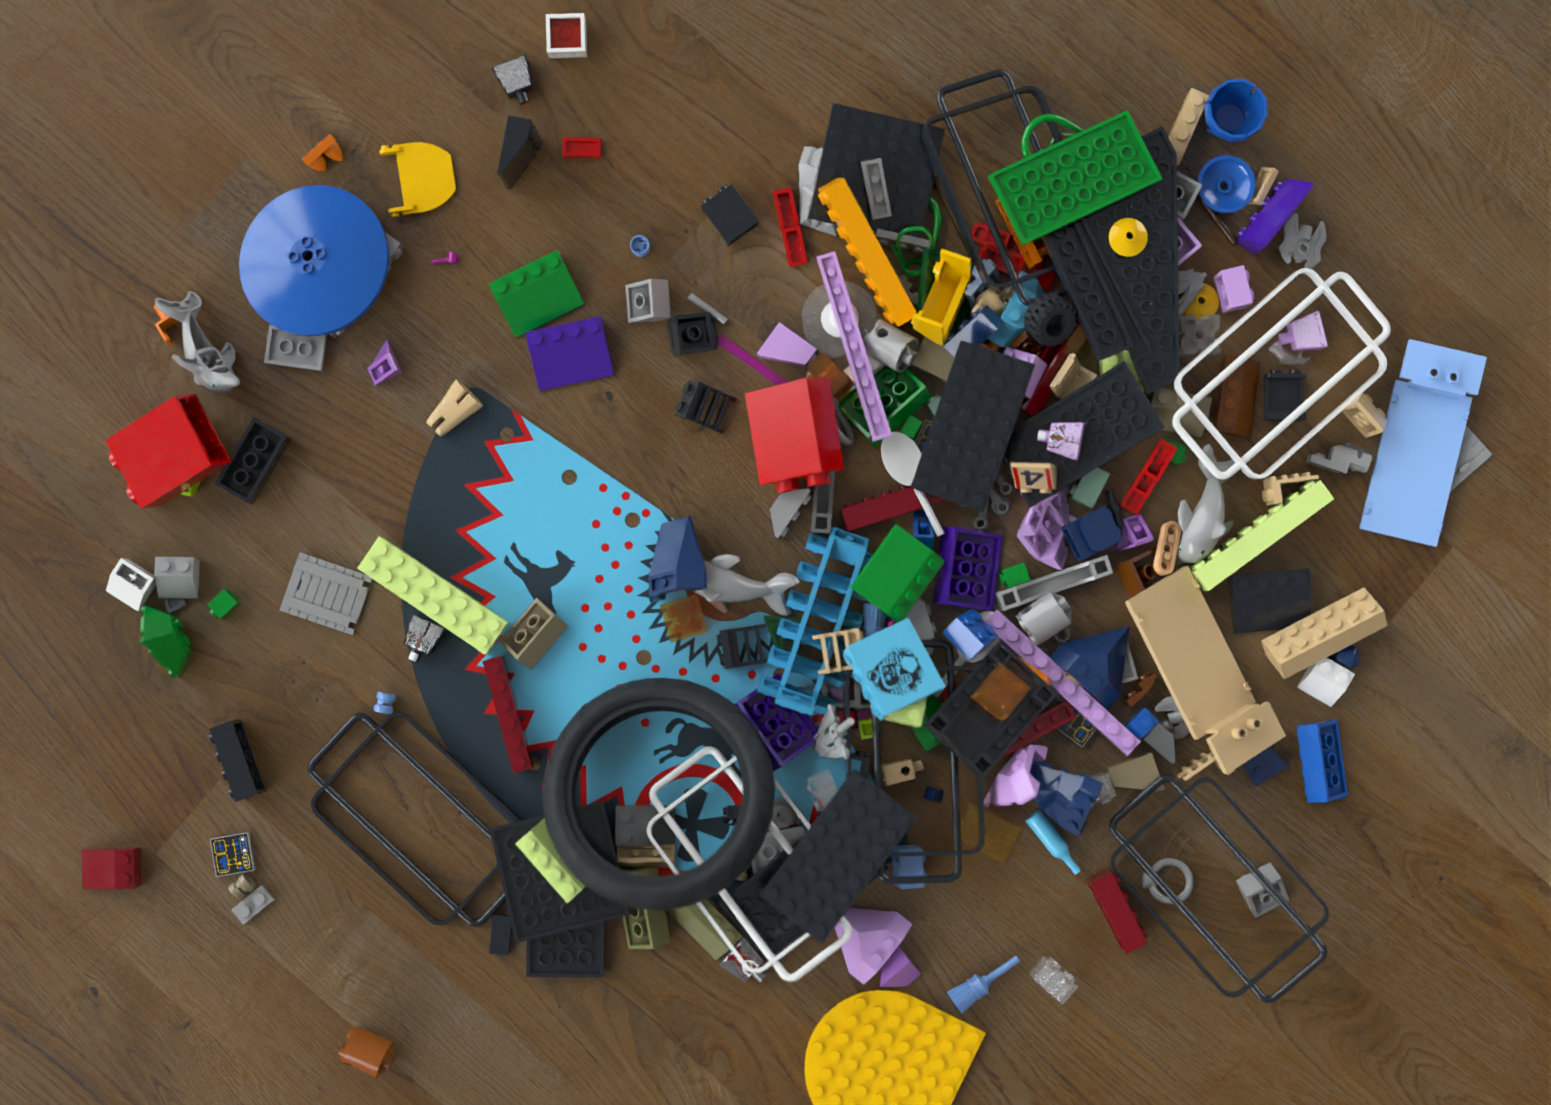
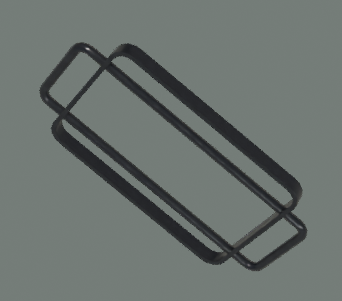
M997 69L939 89L936 101L941 114L933 116L925 123L921 135L984 286L993 291H1000L1013 286L1021 303L1029 306L1030 303L1033 304L1035 302L1034 299L1036 298H1028L1024 293L1021 283L1056 271L1055 266L1018 278L952 120V117L1012 98L1023 126L1026 128L1030 124V120L1019 96L1026 93L1033 95L1037 99L1043 114H1052L1047 100L1040 89L1034 86H1024L1016 89L1010 74L1005 70ZM996 77L1003 78L1009 92L948 111L944 101V95ZM945 121L1011 279L1009 282L1003 284L994 283L986 272L929 135L928 128L933 123ZM1047 122L1055 144L1062 141L1063 138L1056 122ZM1033 131L1030 142L1034 152L1037 153L1042 148ZM1064 287L1061 288V289H1058V290L1049 292V293H1053L1054 295H1055V294H1058V295H1060V296L1067 295V293H1066Z
M921 640L925 648L941 647L946 651L947 666H935L937 671H947L949 697L955 690V671H965L970 674L973 669L966 666H954L953 647L947 641ZM853 670L846 674L843 681L844 721L850 718L849 680L853 675ZM872 712L874 784L882 789L880 720ZM850 727L846 730L847 735L845 736L847 741L846 748L849 750V758L845 759L846 779L852 772ZM950 751L954 851L893 852L888 857L954 855V872L950 875L891 877L886 875L885 863H883L877 873L880 880L884 883L924 884L954 882L961 875V855L974 854L982 849L985 842L983 779L976 775L978 843L971 850L961 851L958 757L952 751Z
M404 712L391 713L379 725L365 713L352 715L308 764V775L321 787L312 798V812L429 922L439 926L445 925L458 915L470 926H482L506 901L504 892L479 919L472 918L462 908L498 870V865L458 905L330 785L378 734L491 839L489 827L382 729L393 717L399 716L406 719L515 822L522 820L408 714ZM357 721L365 722L373 732L326 782L316 773V765ZM325 791L454 912L444 920H438L427 912L320 812L317 802L321 794Z
M1168 774L1161 775L1111 818L1109 823L1110 832L1121 844L1112 854V870L1225 996L1231 998L1239 997L1250 989L1262 1002L1273 1003L1279 1000L1325 960L1328 953L1327 947L1315 932L1328 921L1329 908L1326 903L1215 780L1207 777L1199 778L1185 789L1174 776ZM1164 782L1170 783L1179 792V795L1129 839H1126L1117 829V823ZM1205 782L1214 785L1324 908V915L1318 923L1311 928L1189 792L1197 785ZM1182 798L1188 802L1305 933L1252 979L1131 845L1136 838ZM1125 849L1240 977L1245 983L1243 987L1237 991H1228L1219 984L1117 869L1115 858L1121 851ZM1310 938L1319 948V955L1272 995L1264 994L1256 983Z

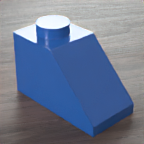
M913 511V537L933 551L934 529L925 511Z
M1141 707L1123 726L1140 740L1159 721L1145 707Z

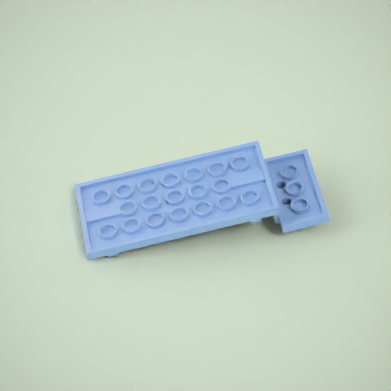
M1412 339L1408 340L1399 378L1410 381H1394L1386 414L1388 422L1381 435L1359 529L1437 547L1473 398L1465 395L1466 393L1478 395L1487 357ZM1430 371H1434L1435 376H1432ZM1450 375L1454 377V381L1450 379Z

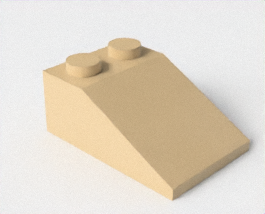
M1362 392L1342 412L1361 434L1367 438L1383 432L1388 421L1385 418V413L1372 404V398Z

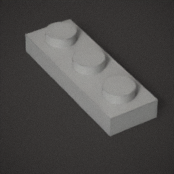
M881 158L861 162L872 220L892 216Z
M878 228L874 231V235L880 245L886 246L891 244L897 248L896 240L899 233ZM903 235L900 239L901 250L908 248L913 249L915 253L923 254L924 249H929V240Z

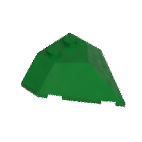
M151 606L141 607V612L144 616L141 617L140 633L143 636L140 639V643L149 649V653L163 668L167 667L172 678L180 677L191 652L189 647L191 642L188 636L183 634L181 620L173 614Z

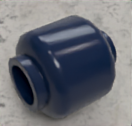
M1350 645L1332 654L1331 660H1334L1335 663L1347 670H1353L1354 667H1358L1361 652H1358L1356 646Z

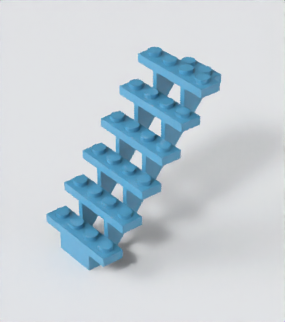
M832 527L829 538L813 533L809 534L805 549L813 553L823 554L819 567L803 561L799 563L796 577L814 584L809 595L790 590L786 606L804 611L800 624L781 617L776 634L792 639L794 643L790 652L771 647L767 663L785 670L781 681L762 675L757 692L776 698L775 703L782 707L811 716L814 711L825 715L828 711V705H834L835 699L820 695L819 692L823 682L840 688L845 671L818 674V670L825 669L824 659L820 663L797 655L796 652L799 643L816 647L822 651L821 639L813 640L812 636L825 634V632L806 626L809 614L827 619L830 622H836L833 632L840 631L842 625L850 629L859 628L860 630L863 614L848 609L851 596L858 600L866 601L850 587L858 577L860 569L864 568L874 555L866 552L869 542L868 538L836 527ZM828 557L846 562L851 566L855 565L851 578L826 570L825 566ZM821 586L835 590L840 594H846L842 605L839 606L816 598L818 587ZM836 636L839 656L844 657V650L846 649L845 640ZM826 637L828 662H830L832 653L835 654L832 637ZM790 671L817 680L813 692L786 683Z

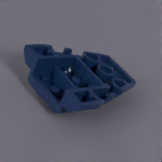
M1032 760L1030 774L1040 785L1037 796L1030 800L1061 827L1080 837L1087 823V816L1104 783L1084 773H1080L1077 776L1069 774L1068 769L1062 768L1061 771L1052 769V766Z

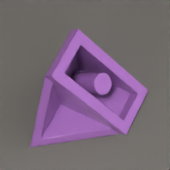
M387 339L372 365L367 368L375 385L402 374Z
M1140 513L1122 519L1124 526L1120 530L1123 540L1116 543L1113 554L1154 540Z
M899 946L881 967L880 987L908 986L921 975L920 971Z

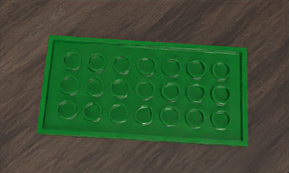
M1128 110L988 175L1022 246L1162 180Z

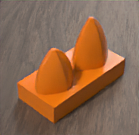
M331 134L327 135L302 158L307 166L317 171L326 170V162L322 153L333 160H343L341 149Z

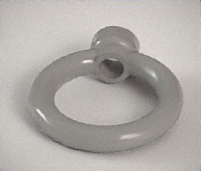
M833 398L835 416L839 418L846 433L845 436L838 428L839 440L842 444L849 446L854 442V433L849 421L838 408L839 403L837 399Z
M1165 858L1157 861L1152 866L1156 873L1165 866H1175L1183 872L1186 885L1183 892L1177 896L1182 902L1186 900L1191 894L1194 884L1193 875L1189 867L1182 861L1174 858ZM1143 873L1142 887L1149 889L1153 897L1159 902L1174 905L1167 896L1158 891L1156 883L1148 874Z

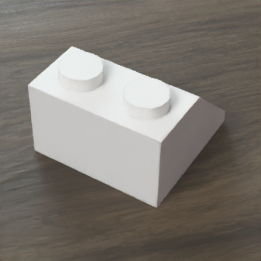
M1326 657L1308 667L1297 688L1332 707L1346 691L1355 674Z

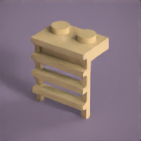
M1070 353L1050 384V387L1055 397L1062 399L1094 380L1098 375L1082 367L1077 356L1074 353Z
M1310 472L1289 476L1282 475L1276 478L1272 476L1263 479V501L1266 502V506L1283 503L1280 485L1307 482L1319 479V476H1311Z
M859 628L812 636L813 640L821 639L825 669L818 670V674L852 669L850 664L841 667L836 636L844 635L845 647L864 639L863 632H859ZM826 637H832L836 668L829 669L825 643Z
M1211 750L1208 754L1201 753V759L1199 760L1192 759L1190 761L1192 765L1189 767L1182 766V772L1176 776L1178 778L1184 776L1183 779L1186 781L1212 762L1216 764L1221 773L1223 772Z

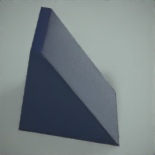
M926 786L924 798L941 802L944 791Z

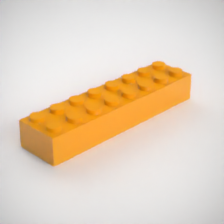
M838 177L818 189L820 192L818 197L823 205H827L829 209L827 214L831 221L837 223L839 228L836 230L839 236L848 243L846 249L851 256L853 255L856 258L857 262H855L857 269L866 276V279H864L865 284L869 290L872 289L875 296L873 298L876 304L884 309L885 312L882 314L886 322L899 327L911 320L914 313L917 312L845 179Z

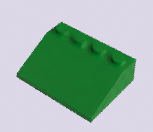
M558 250L488 283L516 338L524 335L525 332L532 331L585 305Z
M885 365L873 375L891 432H894L910 415L912 416L932 398L926 386L908 369L899 373ZM853 385L837 400L839 403L838 408L859 433L876 448L883 439L875 442L872 441L856 386Z
M895 524L850 588L889 619L898 623L904 620L945 561L930 548Z

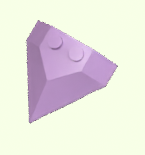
M1069 486L1030 508L1017 533L1018 539L1034 559L1058 570L1063 569L1068 556L1065 536L1060 527L1069 523V504H1067L1066 494L1069 493Z
M1030 744L1025 748L1018 749L996 776L984 799V807H988L990 804L994 806L1012 805L1013 802L1021 805L1037 796L1040 783L1030 774L1032 760L1043 762L1046 759L1048 748L1046 746Z
M850 907L844 915L852 927V935L850 940L841 949L849 973L862 984H865L879 971L912 926L911 922L896 911ZM838 923L835 930L839 939L843 936L844 929Z

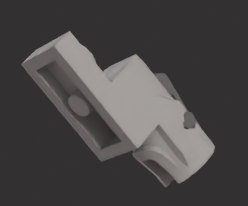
M1347 442L1344 445L1331 447L1327 459H1325L1326 455L1315 452L1314 455H1308L1306 463L1340 475L1347 474L1348 468L1352 471L1365 473L1370 466L1372 455Z

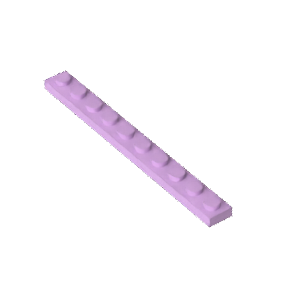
M834 251L817 256L816 259L872 441L875 442L891 437L892 434L836 253Z
M996 610L985 622L994 628L998 638L1019 658L1048 676L1051 681V687L1122 753L1128 756L1141 742L1079 684L1065 677V671L1039 647L1035 646L1001 612Z

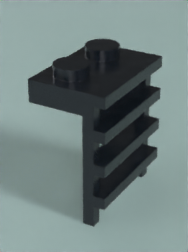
M688 380V383L683 387V396L676 405L675 416L688 419L723 434L724 430L719 428L729 401L735 402L737 398L699 381ZM710 392H713L714 395L704 421H701L699 419ZM722 396L724 399L713 425H710L709 423L718 400Z
M766 624L721 630L720 635H717L718 647L722 646L723 654H719L721 666L725 665V669L767 663V659H763L759 629L766 628ZM755 629L759 660L752 661L747 630ZM744 631L748 662L741 663L736 632Z

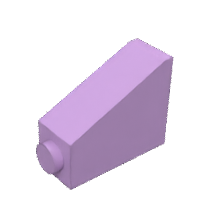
M779 322L757 352V356L763 359L806 367L808 363L811 365L817 358L815 354L817 349Z

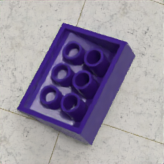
M1286 179L1283 183L1279 181L1273 188L1275 193L1272 197L1267 196L1263 201L1261 211L1259 213L1255 211L1250 217V225L1248 227L1244 226L1237 234L1239 236L1238 244L1253 256L1268 245L1313 188L1314 184L1293 179Z
M601 316L525 332L539 391L614 376Z
M943 526L944 534L941 535L939 556L945 562L936 573L932 603L993 611L1003 535Z
M778 673L772 678L781 681L782 677ZM756 688L735 703V705L741 709L759 732L769 753L774 772L816 742L814 736L818 733V728L808 714H802L799 711L782 707L775 703L776 698L757 692L758 688Z

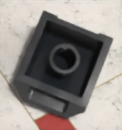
M710 312L677 315L668 319L667 329L671 352L674 356L717 350L718 337L715 320Z

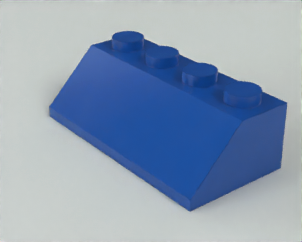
M1329 720L1298 725L1297 738L1299 739V754L1302 760V775L1305 781L1307 803L1329 802L1347 797L1348 792L1338 721Z

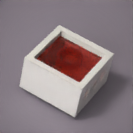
M584 13L546 14V42L549 58L587 57V31Z

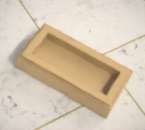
M1261 168L1255 180V191L1249 204L1262 205L1279 172L1277 169Z

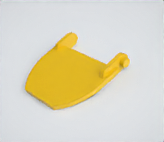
M423 142L393 145L392 148H389L388 145L381 146L380 155L396 154L404 206L390 208L388 211L392 217H399L400 213L402 215H409L434 210L446 203L455 193L456 186L451 155L442 148Z

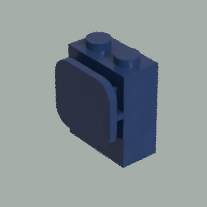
M1106 505L1060 527L1077 562L1123 540L1121 537L1122 532L1116 526L1113 514Z

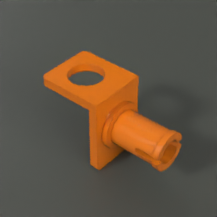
M154 305L153 308L161 318L160 321L155 323V326L164 341L172 347L174 344L165 330L179 321L165 315Z

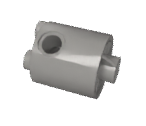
M879 319L872 332L867 333L864 337L863 342L866 344L865 350L867 355L896 372L901 373L905 371L918 358V339L882 319Z
M1050 591L1016 615L1020 625L1028 633L1035 646L1042 644L1072 623V609L1065 598Z

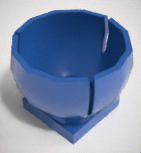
M1245 79L1227 80L1212 89L1204 106L1205 123L1207 124L1206 134L1214 135L1226 142H1243L1257 134L1267 117V99L1261 89L1258 87L1252 93L1257 85Z

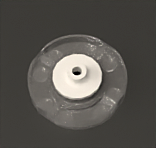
M844 281L862 340H864L865 335L872 332L878 321L876 305L872 297L862 287L852 282ZM823 284L809 295L803 306L802 323L804 336L808 343L817 349V352L827 357H847L827 291Z

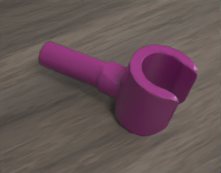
M448 252V258L434 259L432 264L449 263L455 265L459 261V254Z

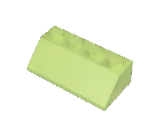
M545 818L516 842L519 849L567 903L586 887L572 874L558 855L546 828Z

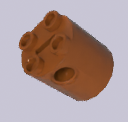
M358 1026L356 1028L351 1027L347 1034L348 1042L346 1046L342 1045L338 1053L339 1059H341L340 1063L352 1066L356 1070L374 1078L387 1072L395 1059L393 1041L365 1031Z

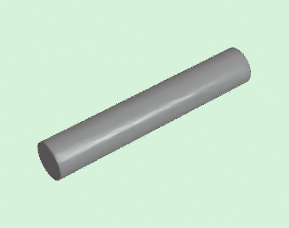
M694 293L689 295L688 299L705 312H710L712 317L725 325L728 320L727 317Z

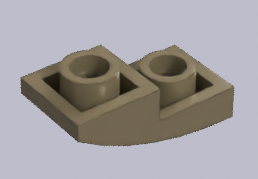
M902 274L900 276L897 275L912 305L917 309L919 294L915 291L909 292L912 287L911 280Z

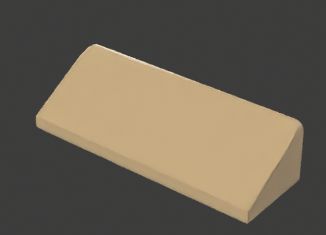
M675 844L659 845L675 867ZM654 845L617 846L619 867L670 868Z

